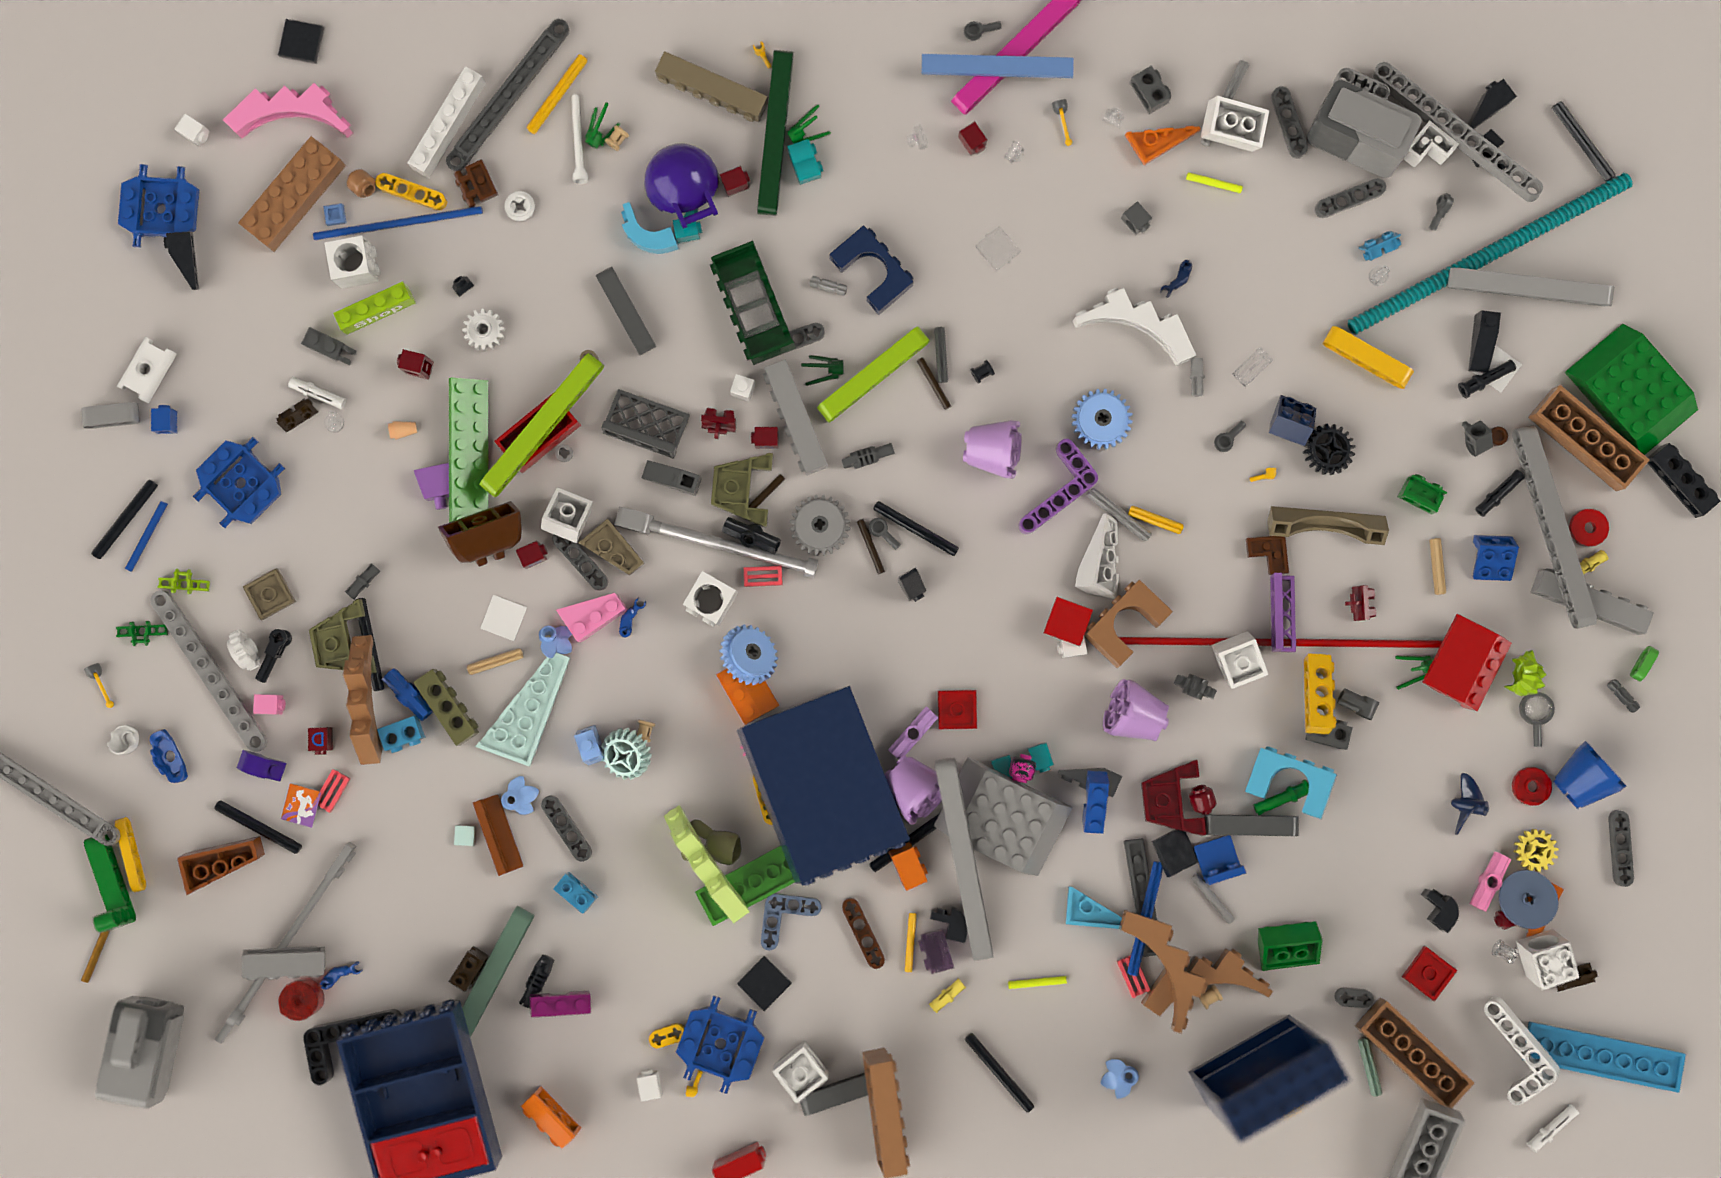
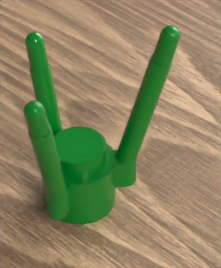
M608 102L604 104L593 129L598 111L597 107L594 108L588 132L585 136L584 142L598 149L599 145L603 147L605 144L604 140L609 138L615 130L613 127L604 138H602L603 134L598 131L607 110Z
M818 104L787 131L793 144L807 139L812 141L831 134L830 131L803 138L806 136L803 129L818 117L815 115L804 124L802 123L819 108Z
M1430 655L1423 657L1395 656L1397 660L1424 661L1421 662V666L1411 668L1412 672L1422 670L1423 673H1427L1434 659ZM1426 674L1407 681L1396 688L1399 690L1421 681Z

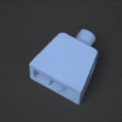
M596 725L576 731L574 737L582 761L588 766L600 762L604 756L602 755L603 748L601 747L602 743Z

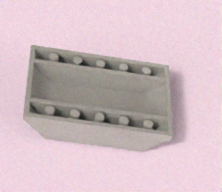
M968 757L959 774L973 850L1017 871L1038 876L1073 807L1024 783L1012 780L1011 777ZM942 808L934 827L949 837L944 808Z

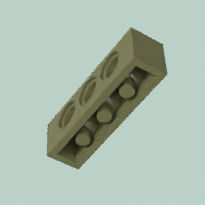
M431 669L413 683L454 744L461 746L479 733L477 730L479 726L473 718L470 719L466 712L468 710L462 702H458L456 699L457 693L451 686L448 687L445 682L447 679L442 671ZM436 685L441 687V693L438 696L433 692ZM447 701H450L452 704V709L449 712L444 709V704ZM457 717L463 720V724L459 728L455 725Z

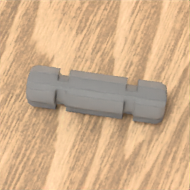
M812 276L810 280L811 287H820L822 290L832 293L837 292V294L842 296L845 295L847 286L840 283L838 285L837 282L824 278L821 280L817 276Z

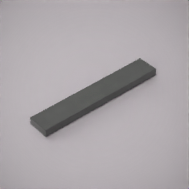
M1138 838L1123 842L1135 912L1141 915L1150 874L1144 839ZM1154 906L1152 919L1157 920L1156 909ZM1145 944L1143 957L1155 956L1156 954Z

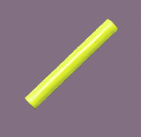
M1189 172L1186 175V180L1240 194L1243 188L1241 185Z
M1066 976L1008 981L1009 989L1067 984Z

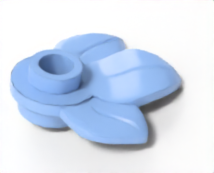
M545 626L539 631V639L542 642L541 651L546 657L553 658L556 652L559 654L572 652V646L568 640L572 633L568 627L559 626L554 628L552 626Z
M523 776L516 777L508 784V791L501 798L502 806L507 810H515L521 815L530 814L534 811L530 803L536 799L539 790L533 786H525ZM509 797L515 799L513 804L508 803L507 799Z
M1118 1059L1106 1061L1105 1064L1109 1072L1102 1077L1101 1085L1109 1089H1115L1117 1099L1126 1097L1131 1091V1086L1138 1082V1071L1132 1066H1126L1123 1061ZM1128 1072L1132 1073V1077L1130 1079L1125 1078V1075Z

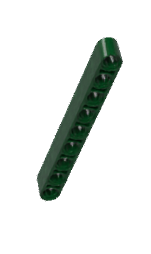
M774 50L757 206V214L777 216L793 66L792 51Z

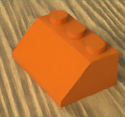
M728 669L716 674L744 725L751 723L779 706L766 681L761 684L753 685L751 682L746 685L745 680L739 683V678L733 679V674L727 673Z
M542 1086L521 1105L525 1116L529 1119L532 1118L537 1123V1128L543 1133L546 1132L550 1136V1141L556 1147L559 1146L561 1149L565 1147L581 1129L580 1125Z

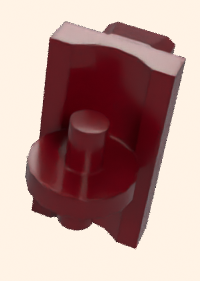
M707 408L705 414L701 415L702 429H708V433H714V439H719L720 434L727 435V432L736 433L734 411L725 410L723 417L716 416V409Z
M1368 585L1352 587L1350 601L1345 602V606H1351L1354 621L1370 620V618L1376 617L1375 607H1369V600L1375 597V589L1368 588Z

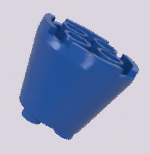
M1586 741L1579 745L1553 781L1564 795L1568 792L1566 797L1577 809L1618 793L1627 787Z

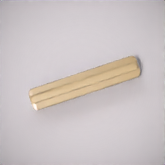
M1433 538L1429 540L1434 593L1442 595L1446 594L1442 543L1440 538Z
M518 648L467 665L468 673L473 675L522 659L523 652Z

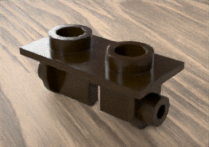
M304 398L294 405L295 411L289 408L279 414V417L276 418L278 421L276 423L287 433L317 414L318 410L312 405L313 403L309 398Z
M1590 963L1576 966L1579 978L1557 985V991L1560 992L1596 982L1595 978L1598 977L1596 970H1592Z

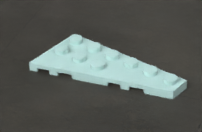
M556 653L553 658L546 657L534 675L526 682L522 690L514 697L498 720L490 727L486 735L475 747L526 766H531L571 658Z

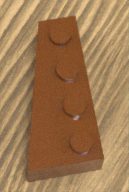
M257 836L192 851L179 856L177 860L186 895L265 855L261 837Z

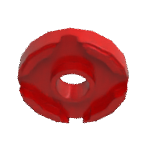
M1584 509L1577 512L1571 518L1569 531L1571 537H1573L1578 545L1593 547L1601 544L1607 538L1609 522L1600 511ZM1586 523L1592 524L1593 531L1591 533L1586 532Z
M1526 767L1519 770L1514 776L1512 792L1515 798L1523 804L1529 806L1540 805L1550 797L1552 781L1542 769ZM1530 781L1536 783V790L1533 792L1528 789Z

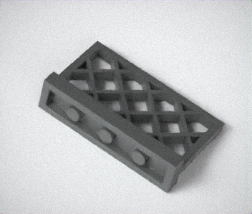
M618 389L601 429L603 434L674 459L690 414ZM620 396L629 398L631 404L620 407L618 403ZM644 403L649 410L639 414L635 406ZM633 407L636 415L626 419L623 411ZM659 409L663 410L666 417L656 420L653 412ZM620 412L624 421L619 423L612 422V416ZM651 413L654 422L644 426L640 417ZM677 415L683 417L682 424L674 427L671 418ZM639 419L642 427L635 430L630 428L628 423ZM669 420L672 428L662 432L659 423ZM656 425L660 433L654 436L649 435L646 429ZM674 431L676 435L675 442L666 441L664 435Z

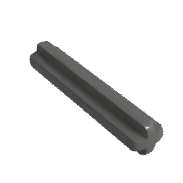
M936 327L934 332L938 383H947L945 328Z

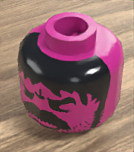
M1020 754V757L1012 758L1009 775L1012 776V780L1023 783L1033 780L1036 763L1031 760L1032 756Z

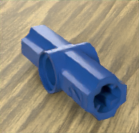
M393 668L383 677L382 680L396 694L395 697L405 707H408L418 719L424 721L432 714V709L421 696L417 687L408 682L396 668Z

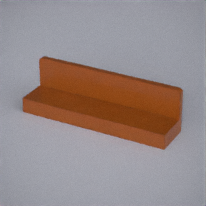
M496 794L473 802L498 876L523 867V862L499 795Z

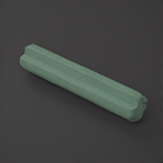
M1361 1038L1358 1040L1370 1092L1372 1096L1382 1095V1089L1370 1041L1368 1038Z

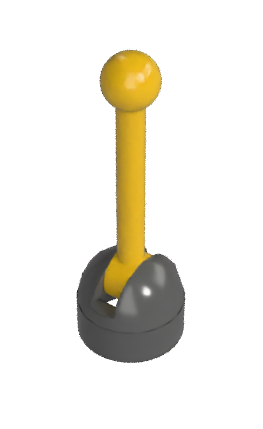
M1066 99L1053 102L1052 107L1054 112L1061 116L1066 137L1065 144L1070 146L1072 140L1069 138L1064 116L1068 109Z
M96 663L85 668L86 675L91 679H96L106 700V707L112 708L114 703L109 699L99 678L102 674L100 664Z

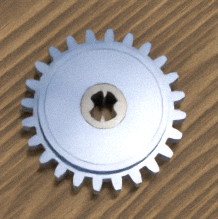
M1096 389L1095 394L1089 391V397L1083 395V402L1078 400L1077 405L1079 407L1073 408V411L1077 412L1071 416V418L1076 419V421L1072 422V426H1077L1074 433H1080L1078 439L1084 438V445L1090 442V448L1097 445V450H1100L1101 446L1104 445L1106 450L1109 444L1115 447V441L1120 444L1122 442L1121 437L1126 438L1128 436L1125 431L1129 432L1131 430L1127 426L1133 423L1132 420L1128 419L1133 415L1127 412L1130 405L1125 406L1126 399L1121 401L1119 399L1121 395L1114 396L1113 390L1110 394L1107 393V389H1104L1102 393H1100L1099 389ZM1100 416H1101L1102 418H1103V417L1106 418V420L1104 421V423H1103V421H1098V418H1099Z
M744 624L741 627L736 626L723 637L724 641L720 643L723 648L719 650L720 653H723L720 660H724L723 667H727V673L733 674V679L739 678V683L745 680L746 685L751 682L753 685L761 684L770 678V675L775 672L774 668L777 667L775 661L778 660V657L775 656L777 650L773 648L775 644L770 641L771 637H767L765 631L760 632L759 627L753 629L752 625L746 628Z

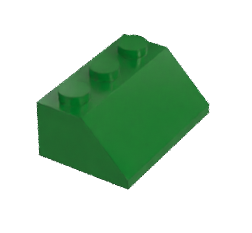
M1316 921L1258 928L1257 941L1262 971L1320 964L1323 939Z

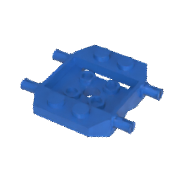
M140 164L138 177L121 183L118 225L133 233L132 247L141 248L142 237H166V233L196 231L199 189L188 183L185 179V167L177 166V177L175 179L147 177L148 165ZM143 189H146L143 225H140ZM164 204L166 206L165 211L158 213V207Z
M254 437L244 445L226 440L196 469L201 487L193 495V498L199 502L206 494H209L227 512V516L219 522L224 528L236 520L252 524L281 495L278 475L285 467L280 463L272 471L265 467L252 453L251 449L259 443ZM241 456L242 459L215 485L214 482ZM240 478H244L246 481L243 488H238L237 481Z
M713 995L710 1006L691 1010L676 1053L687 1065L683 1076L684 1079L687 1078L688 1072H690L687 1080H691L694 1069L697 1068L723 1078L724 1081L720 1092L723 1093L724 1091L725 1094H728L732 1082L750 1079L764 1041V1036L754 1024L757 1014L756 1010L753 1012V1009H749L745 1020L730 1016L717 1009L721 998L718 997L714 1004L716 996ZM711 1019V1023L708 1028L703 1045L701 1047L699 1056H697L696 1053L700 1045L702 1036L704 1034L705 1028L707 1026L708 1020ZM744 1031L745 1035L742 1040L733 1068H729L733 1056L735 1054L736 1048L738 1046L740 1037L742 1035V1032ZM718 1038H723L726 1041L724 1048H718L715 1045V1041Z

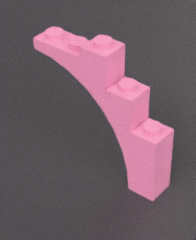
M315 83L301 96L293 88L289 90L286 86L272 98L264 91L260 93L255 88L223 119L241 138H244L252 130L267 122L290 117L311 118L324 122L339 130L347 138L353 134L349 129L351 124L344 117L340 119L336 115L338 112L331 105L332 101L328 97L330 93L323 86L319 88Z

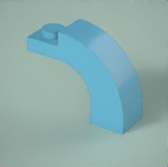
M630 202L622 204L624 211H621L624 221L627 223L621 225L627 237L635 246L643 251L654 254H664L679 249L671 227L656 232L647 231L637 223Z

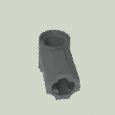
M1343 688L1337 701L1341 706L1355 711V714L1368 720H1372L1379 705L1378 701L1367 696H1361L1346 688Z

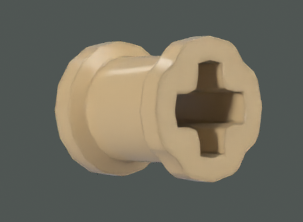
M615 125V130L611 136L604 141L611 148L619 151V146L625 138L629 137V134Z
M638 720L637 736L642 734L641 739L643 741L648 740L647 742H651L650 735L652 728L655 727V723Z
M1214 984L1211 986V989L1206 991L1205 994H1201L1199 998L1206 1010L1214 1002L1223 1000L1222 995Z

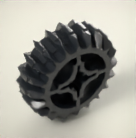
M1325 424L1323 428L1319 425L1311 433L1308 442L1304 446L1308 449L1304 450L1303 454H1308L1305 461L1311 460L1312 463L1309 464V467L1316 466L1315 472H1319L1322 469V475H1326L1327 472L1330 475H1334L1335 471L1339 474L1342 472V469L1348 468L1347 463L1353 462L1350 457L1355 456V453L1350 450L1354 449L1355 445H1350V442L1354 439L1346 437L1349 435L1348 431L1342 433L1343 427H1339L1336 430V424L1331 425V427ZM1329 435L1325 443L1316 444L1320 436ZM1336 438L1340 441L1342 447L1337 445ZM1330 446L1329 449L1332 450V452L1329 453V450L1326 449V447ZM1316 452L1322 455V461L1318 458ZM1333 455H1342L1337 464H1329Z

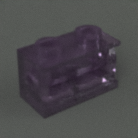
M943 928L921 934V940L918 943L921 952L925 951L927 959H924L926 970H931L933 975V972L939 973L953 969L954 965Z

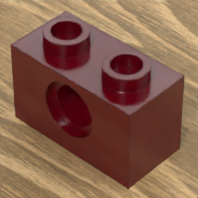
M402 349V353L397 358L398 368L407 375L429 380L434 362L425 354Z

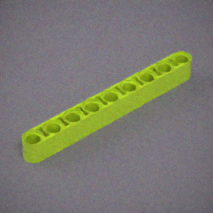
M590 353L586 354L483 477L479 485L494 498L497 497L604 369V364Z

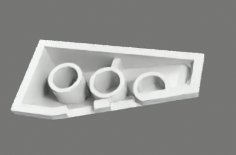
M1107 513L1102 515L1078 568L1075 587L1088 594L1115 599L1119 584V574H1116L1115 563H1119L1118 556L1115 554V546L1118 544L1117 520Z

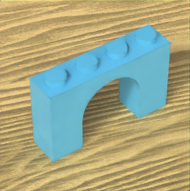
M1266 746V749L1260 748L1245 792L1266 799L1272 779L1279 771L1289 768L1299 770L1307 777L1309 782V792L1302 813L1322 820L1337 774L1333 773L1334 769L1326 766L1320 769L1314 766V762L1306 759L1300 762L1295 760L1296 756L1285 753L1284 756L1277 753V749Z

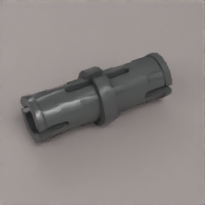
M371 563L360 576L356 577L354 583L345 592L352 599H355L365 587L368 588L370 586L369 583L381 571Z

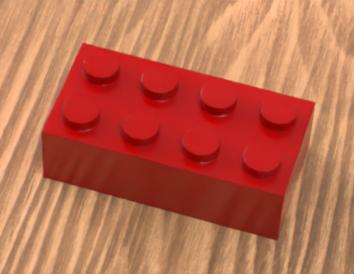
M552 394L494 441L503 453ZM568 411L519 470L522 474L581 426L570 411Z

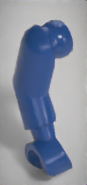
M638 597L634 602V606L630 607L622 615L619 634L622 637L626 638L631 635L632 619L637 615L639 609L646 606V600L643 606H639L637 604Z
M357 961L349 967L340 966L331 969L321 980V989H330L341 976L349 975V973L360 974L363 969L359 971L355 969L359 962Z

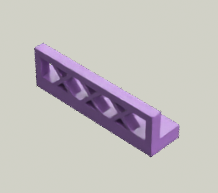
M1274 573L1270 576L1272 652H1296L1295 577ZM1282 580L1289 581L1290 589L1286 593L1282 590ZM1284 597L1290 602V608L1286 612L1283 610ZM1284 616L1290 621V627L1287 630L1283 628ZM1284 635L1291 640V648L1284 647Z

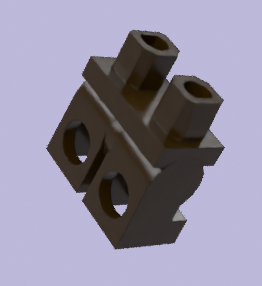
M473 946L470 951H467L448 982L466 992L479 974L478 972L482 970L487 962L489 955Z

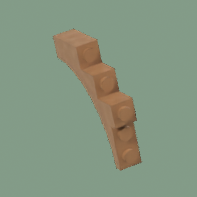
M372 635L352 637L349 659L345 660L343 677L349 690L346 706L352 719L349 736L361 765L378 764L381 761L382 745L376 727L372 699Z
M1124 910L1119 929L1147 944L1158 956L1167 971L1174 996V1015L1171 1029L1181 1034L1182 1029L1185 1030L1188 1024V1018H1186L1188 1010L1191 1011L1194 1004L1192 996L1200 998L1201 994L1206 992V978L1184 970L1190 962L1189 952L1167 944V941H1171L1174 930H1171L1172 926L1170 924Z
M1225 948L1213 967H1211L1213 963L1204 956L1202 959L1196 956L1186 970L1206 978L1205 982H1207V985L1222 983L1242 985L1254 989L1268 998L1273 992L1268 988L1270 986L1268 982L1262 978L1257 980L1252 977L1254 973L1245 966L1241 969L1245 961L1240 959L1242 955L1233 948L1231 951ZM1165 968L1150 988L1151 991L1141 1001L1145 1007L1159 1017L1174 1002L1171 981Z

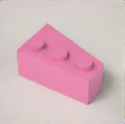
M612 593L557 609L556 611L577 642L581 643L628 609L618 594Z

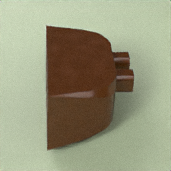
M509 501L438 526V529L447 547L459 562L471 563L475 561L480 567L488 563L486 558L493 555L495 560L505 558L504 550L513 548L520 542L522 534L520 510Z

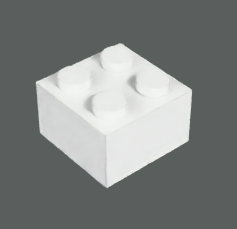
M556 488L542 517L541 529L577 543L591 514L593 501Z

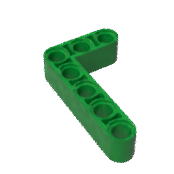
M105 834V839L109 842L110 839L108 835ZM92 837L85 839L84 847L107 911L93 917L95 929L97 932L102 933L135 922V910L113 847L105 846Z

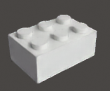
M1216 96L1208 100L1201 138L1253 152L1262 148L1269 110Z

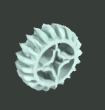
M621 728L617 731H612L605 737L601 745L603 748L602 755L604 756L601 761L606 762L605 768L609 767L611 769L610 774L615 772L616 778L622 776L623 780L627 778L631 780L635 777H640L647 770L651 763L650 758L652 754L648 752L651 747L646 746L648 740L643 741L641 739L642 734L637 736L636 730L630 732L629 728L624 730Z

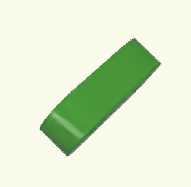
M1651 646L1646 647L1631 670L1630 676L1639 682L1642 681L1656 661L1659 651Z

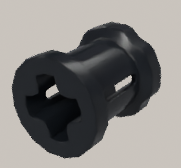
M985 360L984 364L977 368L970 369L972 376L978 384L987 376L995 374L988 360Z

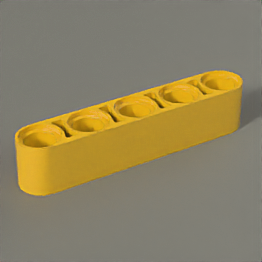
M1332 326L1323 341V345L1397 388L1405 389L1414 373L1413 369L1339 327Z

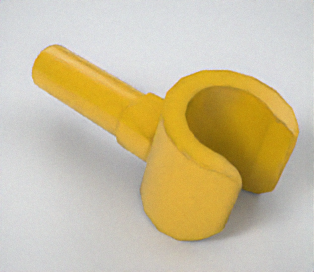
M760 41L762 48L756 49L755 45H753L754 52L763 59L769 69L772 66L766 57L764 43Z
M1266 468V474L1250 477V482L1261 479H1274L1276 477V468Z
M698 1070L693 1086H687V1097H695L697 1095L703 1071Z

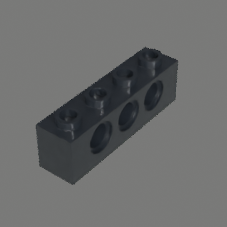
M1667 443L1660 446L1648 457L1649 462L1647 464L1695 518L1704 516L1721 502L1717 493L1705 484L1704 478L1692 469L1691 463L1683 459L1676 446ZM1669 461L1673 463V469L1669 467ZM1682 475L1685 476L1686 483H1683L1681 479ZM1695 490H1697L1699 493L1698 498L1694 494Z

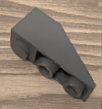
M647 460L641 477L642 479L696 496L702 479L700 475Z
M1106 768L1058 771L1059 774H1062L1061 779L1070 783L1075 780L1080 783L1079 787L1086 789L1088 771H1105L1108 774V796L1114 797L1122 779L1121 775Z

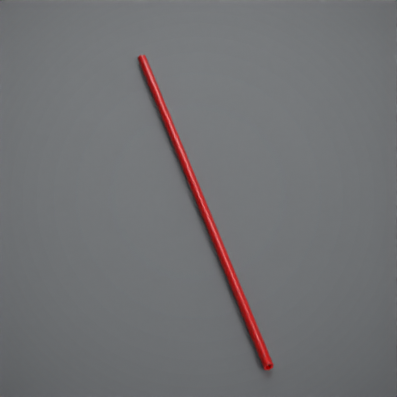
M1119 637L1126 645L1211 646L1228 639ZM1255 638L1258 646H1272L1271 639ZM1283 639L1284 646H1291L1290 639ZM1296 639V646L1440 648L1443 640Z

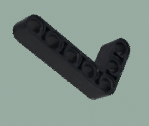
M390 1009L317 1025L304 1033L303 1041L312 1082L315 1085H323L332 1079L334 1070L328 1043L336 1042L350 1023L361 1026L365 1025V1022L369 1021V1019L380 1021L384 1020L388 1015L396 1014L400 1016L402 1015L401 1012L396 1009ZM331 1027L337 1030V1036L331 1034ZM312 1032H316L318 1034L317 1041L312 1038ZM316 1051H319L322 1054L321 1060L316 1058ZM320 1070L325 1072V1079H322L319 1076Z

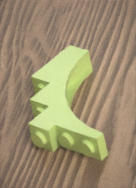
M680 805L664 815V818L676 846L686 856L693 871L705 884L710 896L729 919L735 923L749 913L744 900L713 860Z

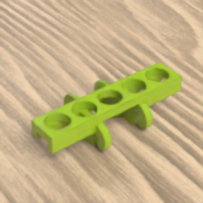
M175 569V572H173L174 578L158 577V588L171 589V593H175L176 589L187 590V594H191L192 591L209 592L210 581L192 580L191 576L193 574L190 569L187 572ZM179 575L186 576V579H179ZM168 581L169 584L168 586H163L162 582ZM183 581L187 582L186 588L181 587ZM193 582L197 583L196 588H193ZM206 583V588H200V584Z

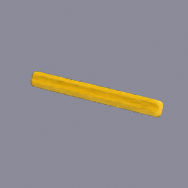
M581 54L576 57L526 128L529 132L536 134L588 61L586 57Z

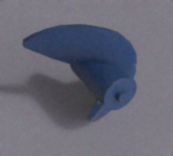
M1461 773L1462 797L1451 801V805L1460 811L1455 835L1459 834L1462 826L1471 814L1486 816L1490 809L1488 801H1484L1475 780L1466 773Z

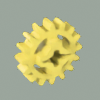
M1531 829V833L1524 831L1525 836H1518L1521 841L1514 843L1518 846V849L1513 851L1519 854L1515 859L1518 861L1522 860L1520 865L1522 867L1527 866V870L1533 871L1535 869L1537 872H1541V868L1548 870L1547 864L1554 865L1552 858H1558L1554 851H1558L1559 848L1553 846L1556 840H1550L1552 835L1545 834L1544 830L1537 831V829ZM1535 837L1541 838L1544 842H1538ZM1533 858L1537 863H1532L1528 859Z

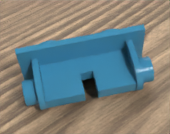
M1388 231L1383 233L1382 237L1365 241V245L1359 247V249L1365 251L1363 254L1364 259L1372 261L1382 256L1381 248H1383L1385 254L1398 249L1401 245L1398 237L1401 234Z

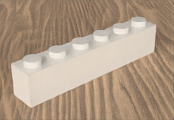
M465 66L408 161L409 166L414 171L428 179L430 178L484 88L486 82L482 75Z

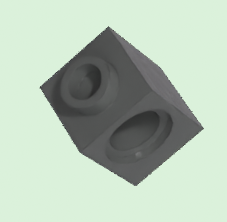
M1137 201L1123 213L1121 219L1136 235L1139 232L1144 233L1151 226L1149 223L1152 217Z

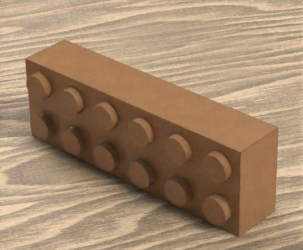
M310 136L238 224L275 252L346 165L340 158Z
M1561 385L1553 388L1528 417L1616 492L1626 489L1649 462V459Z
M1380 997L1355 1025L1364 1036L1436 1103L1453 1108L1474 1085V1082L1385 999Z
M885 1047L863 1051L862 1056L877 1164L884 1178L908 1175L907 1167H910V1161L904 1149L907 1148V1140L903 1136L902 1129H905L903 1117L900 1116L899 1112L902 1110V1103L897 1095L900 1088L898 1080L895 1079L894 1075L897 1072L896 1062L892 1059L891 1053L888 1054Z

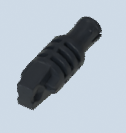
M542 955L534 966L526 982V990L519 1001L520 1005L523 1004L524 1007L530 1008V994H537L542 991L554 963V959L550 956Z

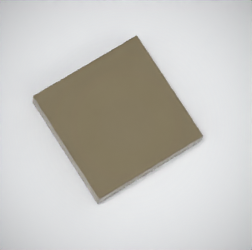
M277 568L243 586L259 619L262 621L296 602Z

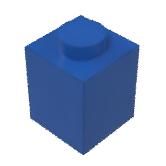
M158 405V408H151V431L157 434H177V411L170 408L169 405Z

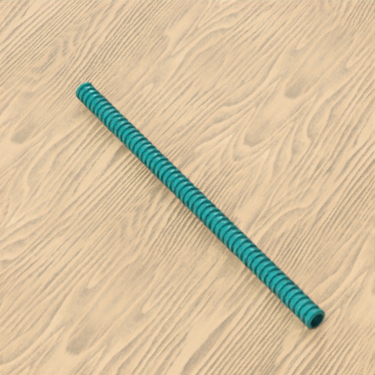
M1622 173L1605 184L1590 190V192H1586L1585 195H1581L1564 204V206L1549 212V214H1545L1543 217L1530 222L1528 225L1523 226V228H1519L1518 231L1515 230L1513 233L1508 234V236L1497 240V242L1495 241L1482 248V250H1478L1477 253L1474 252L1461 261H1457L1451 267H1446V270L1443 269L1441 272L1431 275L1430 278L1428 277L1420 281V283H1416L1415 286H1411L1410 289L1407 288L1394 295V297H1390L1389 300L1386 299L1384 303H1379V306L1375 305L1373 308L1368 309V311H1364L1363 314L1360 313L1358 317H1353V320L1349 319L1347 322L1349 330L1354 335H1357L1359 332H1363L1364 329H1368L1369 326H1374V323L1377 324L1379 321L1389 318L1390 315H1394L1395 312H1400V309L1404 310L1405 307L1415 304L1416 301L1419 302L1421 299L1426 298V296H1430L1431 293L1445 288L1448 285L1450 268L1478 270V268L1486 266L1488 263L1493 262V260H1497L1499 257L1501 258L1514 251V249H1518L1519 246H1523L1529 243V241L1540 237V235L1542 236L1555 229V227H1559L1560 224L1574 219L1576 216L1589 211L1602 202L1604 203L1617 194L1622 193V191L1630 189L1633 186L1632 178L1627 173Z

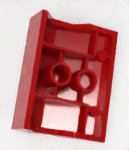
M1456 614L1422 683L1438 693L1457 701L1461 707L1478 712L1512 643L1499 634Z

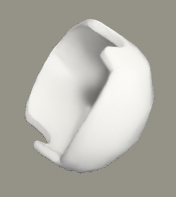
M122 725L110 733L111 740L107 742V746L112 753L116 755L130 754L135 751L139 744V734L134 727Z

